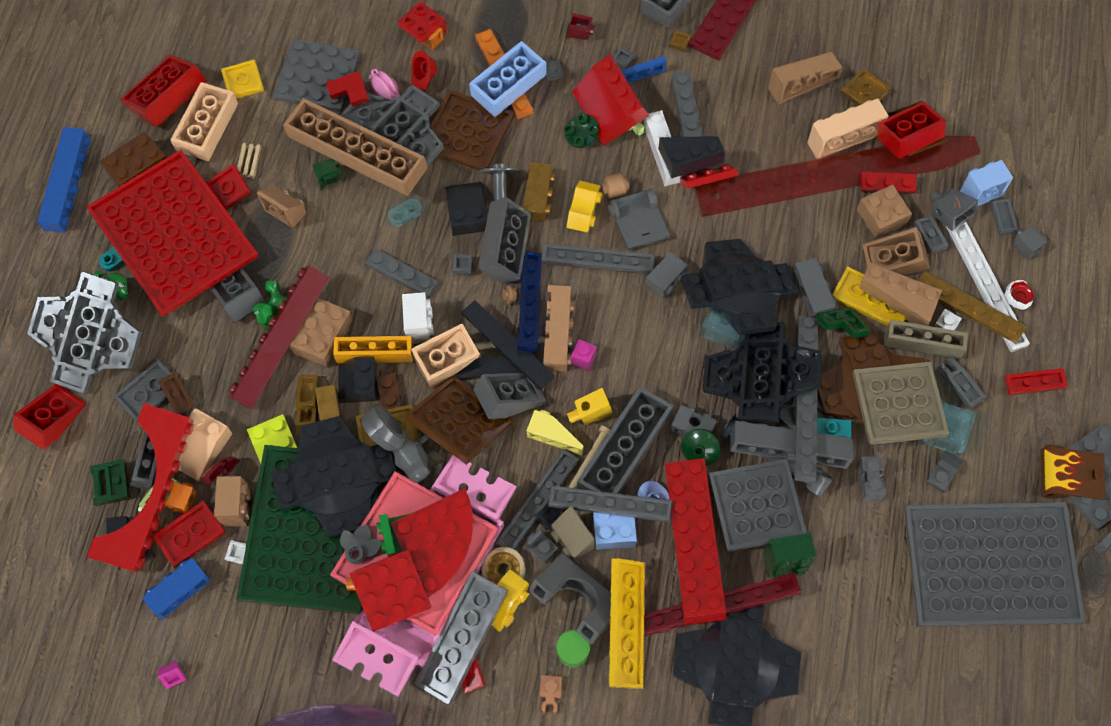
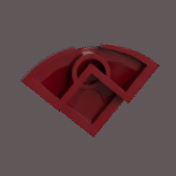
M230 456L217 462L201 476V481L210 487L221 472L228 476L240 460Z

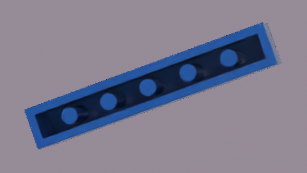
M63 127L37 221L44 231L65 233L66 227L70 223L69 216L74 208V197L78 192L79 178L82 177L83 163L87 159V148L91 144V139L85 129Z

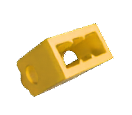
M603 388L576 400L575 405L577 409L567 412L570 423L582 419L584 425H590L614 416Z

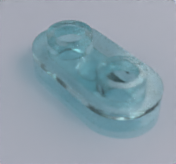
M409 199L393 207L387 214L389 223L392 226L399 227L419 217L423 211L422 204L417 199Z

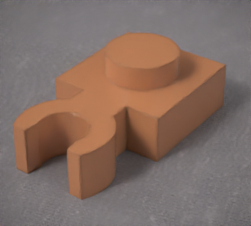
M541 675L540 698H546V701L542 704L543 713L546 712L547 705H552L554 707L553 713H557L558 707L555 699H561L562 677Z

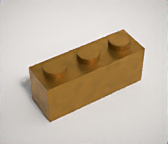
M530 162L523 206L525 210L531 213L530 220L545 221L546 214H550L551 204H548V199H552L553 188H550V185L555 181V172H552V164Z

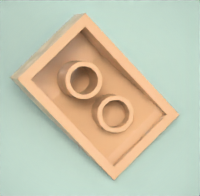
M463 324L411 349L413 358L430 389L449 380L480 356Z
M195 408L189 416L193 420L194 429L192 434L187 437L185 453H181L179 471L200 482L201 476L214 462L232 436V432L228 426Z

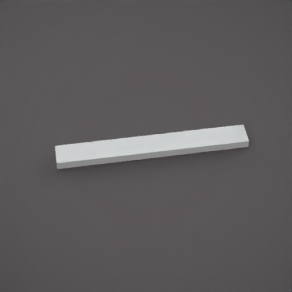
M965 221L953 231L946 227L984 302L1017 320L967 222ZM1025 333L1022 334L1017 344L1004 338L1010 352L1028 347L1030 344Z

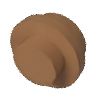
M507 285L506 289H503L502 292L503 300L507 304L516 302L517 297L516 288Z

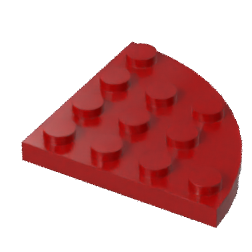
M465 488L391 523L402 550L409 549L428 597L438 592L452 579L456 572L459 571L469 551L473 533V515L470 499Z

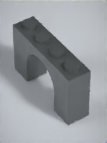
M562 554L534 580L528 592L543 604L561 590L569 589L582 594L589 602L591 612L582 620L576 632L592 645L610 627L611 593L571 559Z

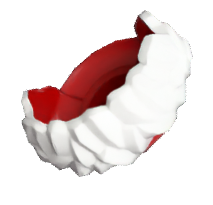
M1024 280L1012 281L1007 286L1005 292L1006 300L1014 308L1025 310L1033 302V291Z

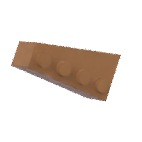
M829 52L772 69L768 89L779 105L840 78L842 66L834 54Z
M548 285L544 366L549 371H567V365H571V353H568V347H572V336H569V330H573L574 319L570 318V312L574 313L575 301H571V286Z

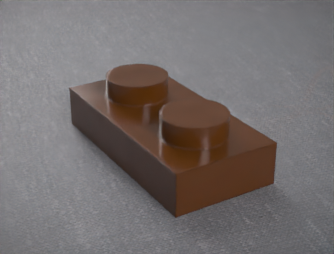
M176 372L158 381L175 413L181 414L195 406Z
M390 373L376 376L381 406L386 410L401 407L396 374Z

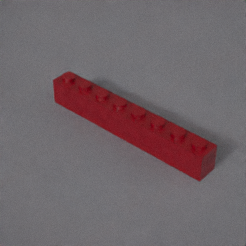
M311 265L305 268L302 267L298 272L297 282L289 287L287 291L288 297L286 300L283 299L277 308L279 310L278 314L270 319L268 323L269 329L266 333H262L258 340L260 344L257 349H253L248 356L250 361L247 366L244 365L238 373L240 376L238 381L233 382L228 390L230 392L228 396L230 399L248 409H252L329 279L328 276Z

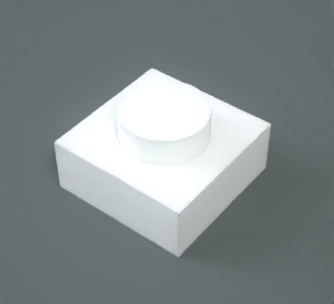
M945 309L934 326L955 330L962 318Z

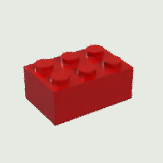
M923 101L878 122L877 139L900 159L944 138L946 120Z

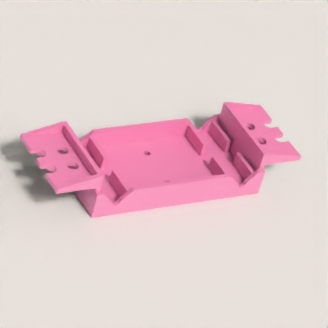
M453 455L430 491L445 498L458 492L460 485L466 484L468 486L467 494L470 499L472 514L499 528V532L475 570L479 574L487 554L493 549L495 542L504 529L503 521L499 520L517 486L499 477L494 484L490 485L486 482L490 474L488 471L480 468L476 475H470L469 469L472 463L469 462L466 465ZM480 493L486 495V499L482 502L476 499ZM363 609L362 613L351 623L333 661L350 671L354 669L356 664L363 663L364 670L360 675L361 677L371 681L374 674L381 673L383 678L379 687L399 697L416 666L421 669L423 668L444 625L437 636L406 619L373 632ZM369 644L375 646V651L372 654H368L365 651L366 646ZM387 654L393 656V661L390 664H386L383 661L384 656Z

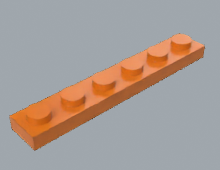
M491 29L475 35V39L489 66L504 56ZM525 93L510 104L517 120L533 114V108Z

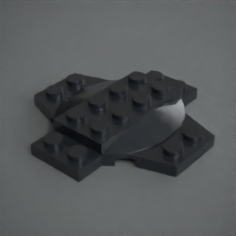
M741 239L706 242L704 246V266L701 268L700 273L681 275L680 279L691 309L710 307L714 311L716 309L723 311L725 319L738 335L775 331L777 326L776 303L782 298L797 297L799 293L787 263L773 265L772 260L764 261L757 258Z
M777 322L775 331L745 334V339L739 343V347L735 351L728 349L706 356L702 389L704 393L731 399L739 406L738 421L779 422L782 405L791 397L821 388L822 352L801 346L794 348L785 339V323Z
M337 416L302 425L297 457L289 468L271 472L280 511L302 507L313 512L331 539L341 536L344 530L353 533L362 525L371 510V496L377 491L379 485L389 482L396 469L391 451L385 450L378 444L369 446L356 440L341 417Z
M764 605L726 614V620L717 621L709 628L677 634L672 676L703 691L706 699L711 703L709 725L752 726L754 709L765 700L798 694L802 652L772 638L762 624Z

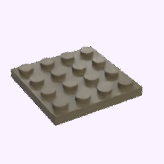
M931 362L853 370L852 374L869 445L939 438L949 435Z

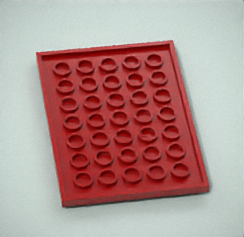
M182 150L177 151L86 206L162 317H165L259 257L251 243Z

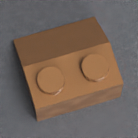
M273 186L257 192L264 211L292 229L306 214L304 203L299 198L294 199L284 189L280 190Z

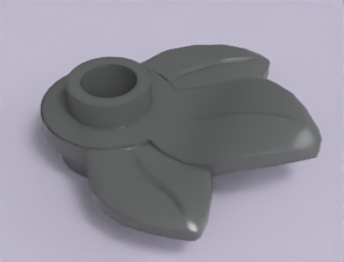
M366 524L359 527L353 534L346 530L342 532L340 543L346 550L345 557L347 561L351 564L362 563L365 557L374 556L381 547L382 541L371 539V532ZM354 551H359L360 553L357 558L352 556Z

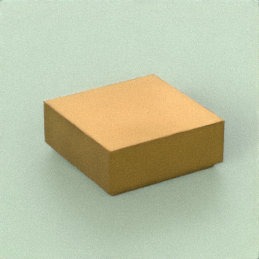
M675 30L669 47L685 52L692 36Z

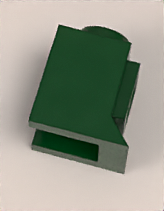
M333 159L313 164L321 190L324 185L340 180L339 175L342 174L340 165H335Z

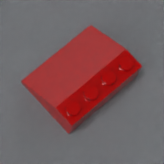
M610 54L597 62L572 91L583 112L594 117L598 122V137L604 146L649 116L617 62Z
M169 55L119 100L145 122L157 127L162 125L169 115L175 113L179 106L190 99V96L197 91L201 82L206 83L207 80L196 65Z

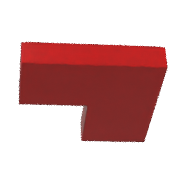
M359 71L326 82L331 99L348 94L352 107L369 101Z

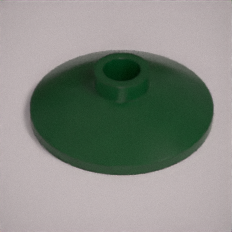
M705 429L689 431L684 436L681 444L682 453L687 460L704 458L705 466L714 463L720 455L719 440L712 432ZM696 448H701L702 453L698 452Z

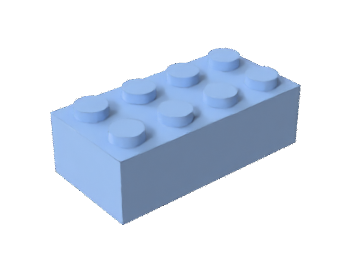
M521 41L469 83L471 96L496 117L546 75V62Z

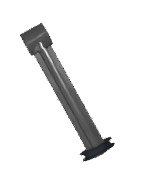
M736 413L723 429L724 431L720 438L725 437V441L731 436V430L735 421H738V418L735 417ZM764 457L769 461L782 460L777 458ZM788 460L790 472L795 476V461ZM816 468L815 483L805 482L806 487L814 494L823 496L833 478L825 471Z

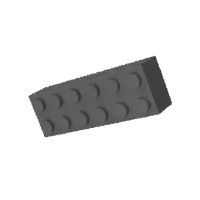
M639 386L578 479L577 489L621 494L671 416L673 405Z

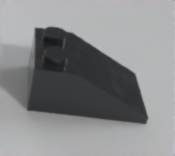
M481 182L445 187L452 235L458 236L484 232L487 214Z

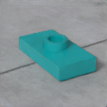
M817 418V433L851 438V420Z

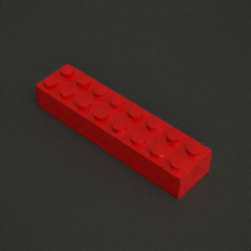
M705 459L665 463L669 500L672 501L671 518L685 625L726 620Z

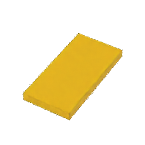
M847 266L832 294L836 302L846 307H851L853 310L888 326L890 320L905 322L904 315L896 310H891L888 308L889 305L883 301L876 300L861 290L859 286L864 274Z

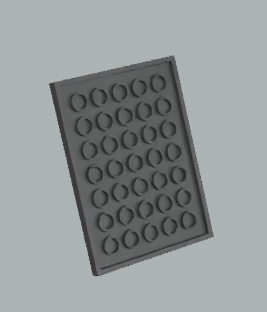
M1067 502L905 505L904 512L917 627L1085 623Z

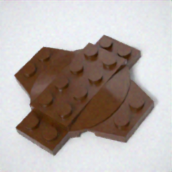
M876 331L869 332L868 336L851 338L850 336L840 337L839 344L844 357L839 365L822 373L821 388L817 389V396L824 416L848 419L849 417H856L864 425L852 374L853 370L926 362L925 359L895 355L885 349L884 344L881 345Z

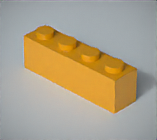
M411 336L334 337L333 355L337 364H343L353 358L374 357L376 363L413 362L411 349L414 348Z

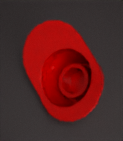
M419 50L412 58L411 85L424 92L429 82L437 73V64L433 57H429L425 51Z

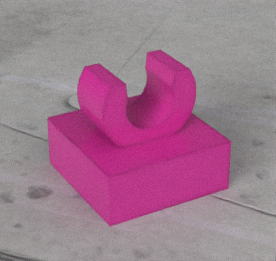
M175 660L172 661L171 665L166 667L162 665L161 669L157 670L158 677L166 689L186 681L185 674Z

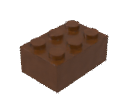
M144 131L99 162L119 187L166 159V156Z

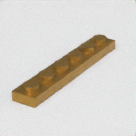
M926 271L923 272L918 280L942 290L938 302L1017 344L1027 328L1026 325Z

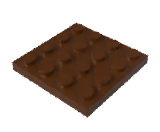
M449 89L430 125V129L433 130L444 146V149L438 156L477 171L489 168L514 118V112L504 109L494 117L474 98Z
M452 376L406 413L405 416L408 422L466 465L508 429L514 421L510 416L507 418L488 419L474 390L455 376Z

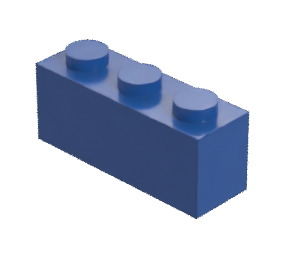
M191 558L190 560L183 561L175 572L167 574L160 584L149 588L142 599L159 619L163 620L211 580L198 563Z

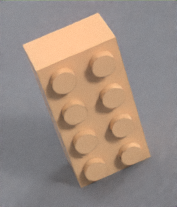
M200 83L170 140L176 152L182 150L185 155L209 162L238 105L234 92Z
M879 99L868 100L860 106L850 107L846 111L835 113L827 119L817 120L812 126L808 145L816 159L819 160L877 137L878 122L888 118V114Z

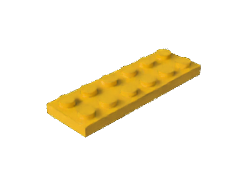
M619 558L612 559L609 687L643 688L645 562Z

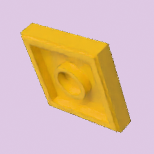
M255 59L221 69L228 91L234 92L236 99L264 91Z

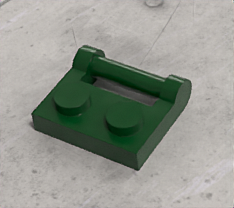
M124 459L90 467V473L93 474L94 506H102L106 503L130 498L127 466ZM102 472H105L107 495H103Z

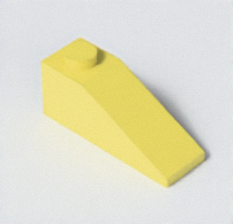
M534 410L526 431L528 438L581 456L583 455V445L547 411L540 410L539 412Z

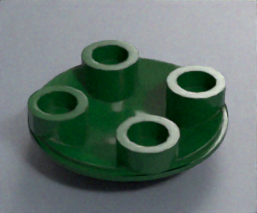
M580 113L564 127L565 138L573 147H587L597 139L599 124L594 117L586 113Z

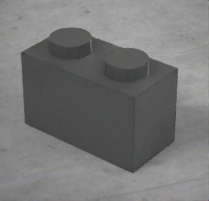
M670 252L646 277V286L661 298H664L666 294L670 295L674 291L675 285L679 281L681 282V275L688 274V265Z

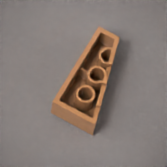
M870 262L859 286L861 290L876 300L883 301L889 305L888 308L891 310H896L904 315V318L908 321L925 326L929 325L942 292L938 288Z

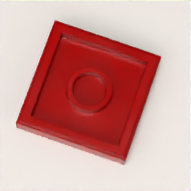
M235 164L230 165L205 182L225 210H228L252 193Z

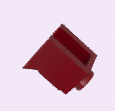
M572 13L567 38L576 37L588 40L589 35L593 36L595 25H592L593 17Z

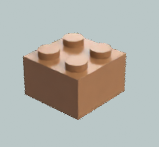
M894 185L862 198L857 208V211L875 239L907 225L912 215Z
M241 476L217 477L214 516L223 527L247 526L248 520L251 519L249 500H252V489L249 488Z

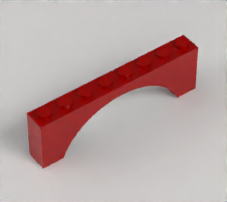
M145 403L137 423L150 438L156 456V478L153 490L143 509L127 525L110 534L94 537L87 555L88 558L134 572H139V569L144 567L146 561L144 557L145 552L152 545L153 538L151 536L153 530H156L159 526L160 519L158 517L160 511L165 509L167 503L165 497L167 492H170L173 487V475L180 468L181 462L179 459L181 453H185L187 437L192 434L194 429L193 420L190 417Z

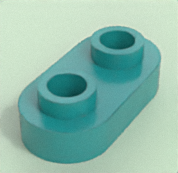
M114 247L105 252L99 259L100 266L106 272L115 271L125 263Z

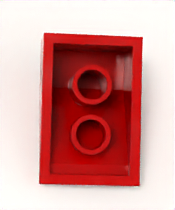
M55 384L13 414V429L44 450L62 435L86 406V402L60 385Z

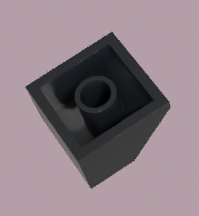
M374 357L353 358L338 366L339 403L377 401V364Z

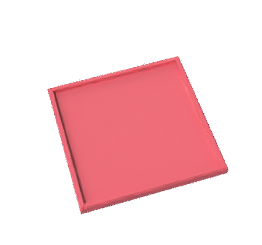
M394 472L362 525L366 524L369 527L371 539H379L383 542V534L379 535L377 522H380L379 515L387 513L389 518L413 513L443 499V497ZM472 514L473 533L471 544L459 571L442 589L428 597L432 608L406 618V620L434 636L438 635L457 602L471 572H475L499 532V528ZM380 547L374 556L365 557L364 561L360 564H351L347 561L344 552L330 576L346 585L345 578H350V572L387 558L388 555L383 554L382 547ZM354 551L352 554L354 558L360 555L359 551Z

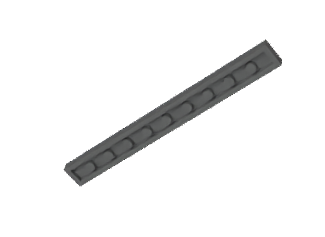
M799 316L797 346L818 350L817 318ZM817 389L796 395L794 479L796 481L814 483L816 481Z

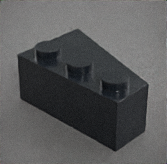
M718 136L659 137L658 149L671 179L723 163L725 150Z

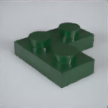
M851 307L821 312L817 315L818 322L825 330L843 327L851 338L869 335L870 328Z

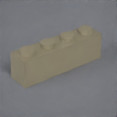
M890 320L885 331L884 346L961 359L967 349L968 333Z

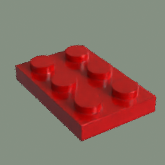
M203 500L152 536L171 565L176 569L183 561L192 558L225 535L226 532Z

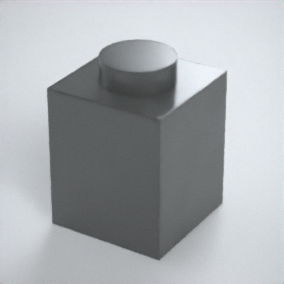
M1031 226L1026 230L1024 228L1015 235L1017 238L1013 245L1028 260L1040 252L1047 241Z

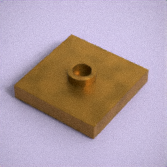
M863 68L841 90V94L857 106H860L868 100L879 99L881 101L891 91V87Z

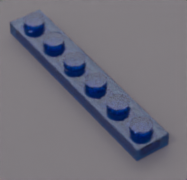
M525 251L523 259L517 350L537 351L542 253Z

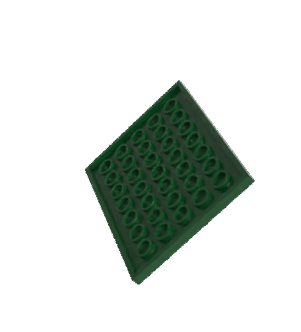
M264 445L236 600L239 602L360 614L362 604L356 590L347 591L345 584L330 576L345 552L340 543L341 536L330 539L314 513L302 507L280 511L271 472L289 468L297 457L299 448ZM379 486L377 491L371 496V509L377 501Z

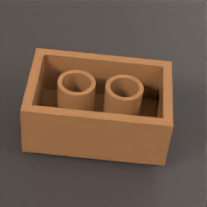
M317 298L290 344L293 353L328 368L334 357V337H344L353 322L350 311Z

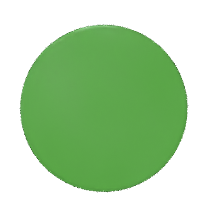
M576 630L567 631L559 637L557 641V656L561 663L567 667L576 668L588 660L590 643L578 634Z

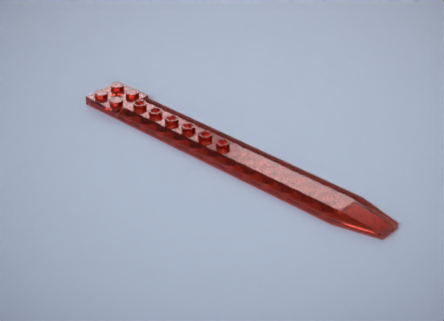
M945 136L947 142L911 156L906 155L900 159L888 148L882 146L739 174L735 177L696 186L694 189L702 217L860 186V174L862 172L917 175L947 169L978 155L980 149L975 136ZM713 193H717L720 196L719 199H716L711 195H713Z

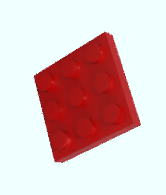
M409 549L349 573L373 632L432 608Z

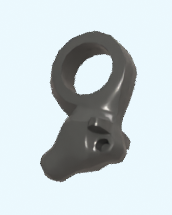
M380 405L373 406L361 418L365 431L378 445L394 453L395 469L397 467L401 468L406 472L409 479L415 483L425 480L430 474L428 470L430 457L422 445L430 437L424 435L420 439L411 440L389 411Z

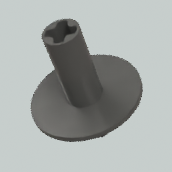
M493 164V168L479 170L480 173L493 174L494 201L507 197L506 173L519 172V169L506 168V164Z

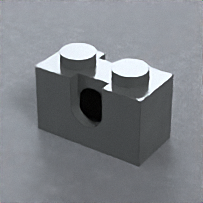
M681 405L671 425L670 432L682 437L694 429H705L713 433L717 420L709 414H703L702 416L695 413L696 410L693 407ZM697 421L699 426L694 427L689 422Z
M861 457L857 464L861 502H881L886 496L885 482L880 479L881 472L883 471L882 457Z

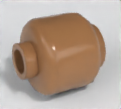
M621 173L606 176L604 183H601L603 194H607L610 199L626 195L629 190V183L626 176L624 177Z

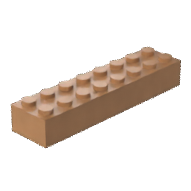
M304 98L283 124L289 138L406 196L410 194L427 170L424 156Z

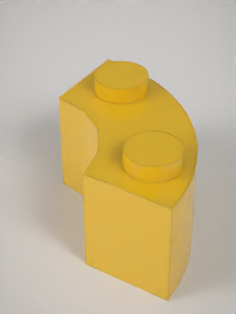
M584 181L578 182L569 210L566 228L588 233L590 226L594 227L596 205L602 199L601 185Z
M509 570L497 584L509 591L492 623V626L499 632L513 622V616L517 607L529 595V583L512 570Z

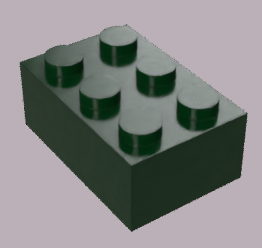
M811 532L770 539L762 557L767 578H776L794 572L796 576L806 574L805 572L808 571L817 555Z

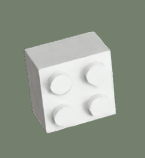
M425 292L402 294L405 335L412 337L413 344L424 343L430 340V336L434 335L431 320L433 318V311L430 299L426 298Z

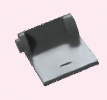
M653 188L610 201V205H608L609 213L611 216L614 215L628 250L670 238V234L659 212L657 197Z

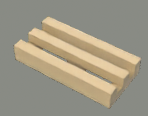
M243 143L237 166L243 178L255 179L262 149L261 145L257 144V146H254V144L247 145V143ZM255 151L251 172L248 174L252 153Z

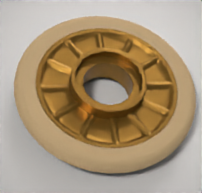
M499 547L487 554L481 569L483 577L498 584L504 576L499 574L498 567L505 563L509 566V570H512L524 579L526 572L525 562L516 550L509 547Z

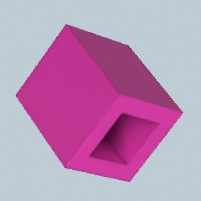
M578 340L571 355V364L589 371L596 357L597 346Z

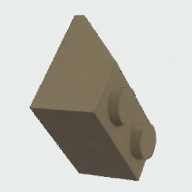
M569 507L551 525L552 532L550 534L556 543L560 542L564 547L562 549L564 555L569 559L571 558L575 563L594 550L595 539L574 509Z

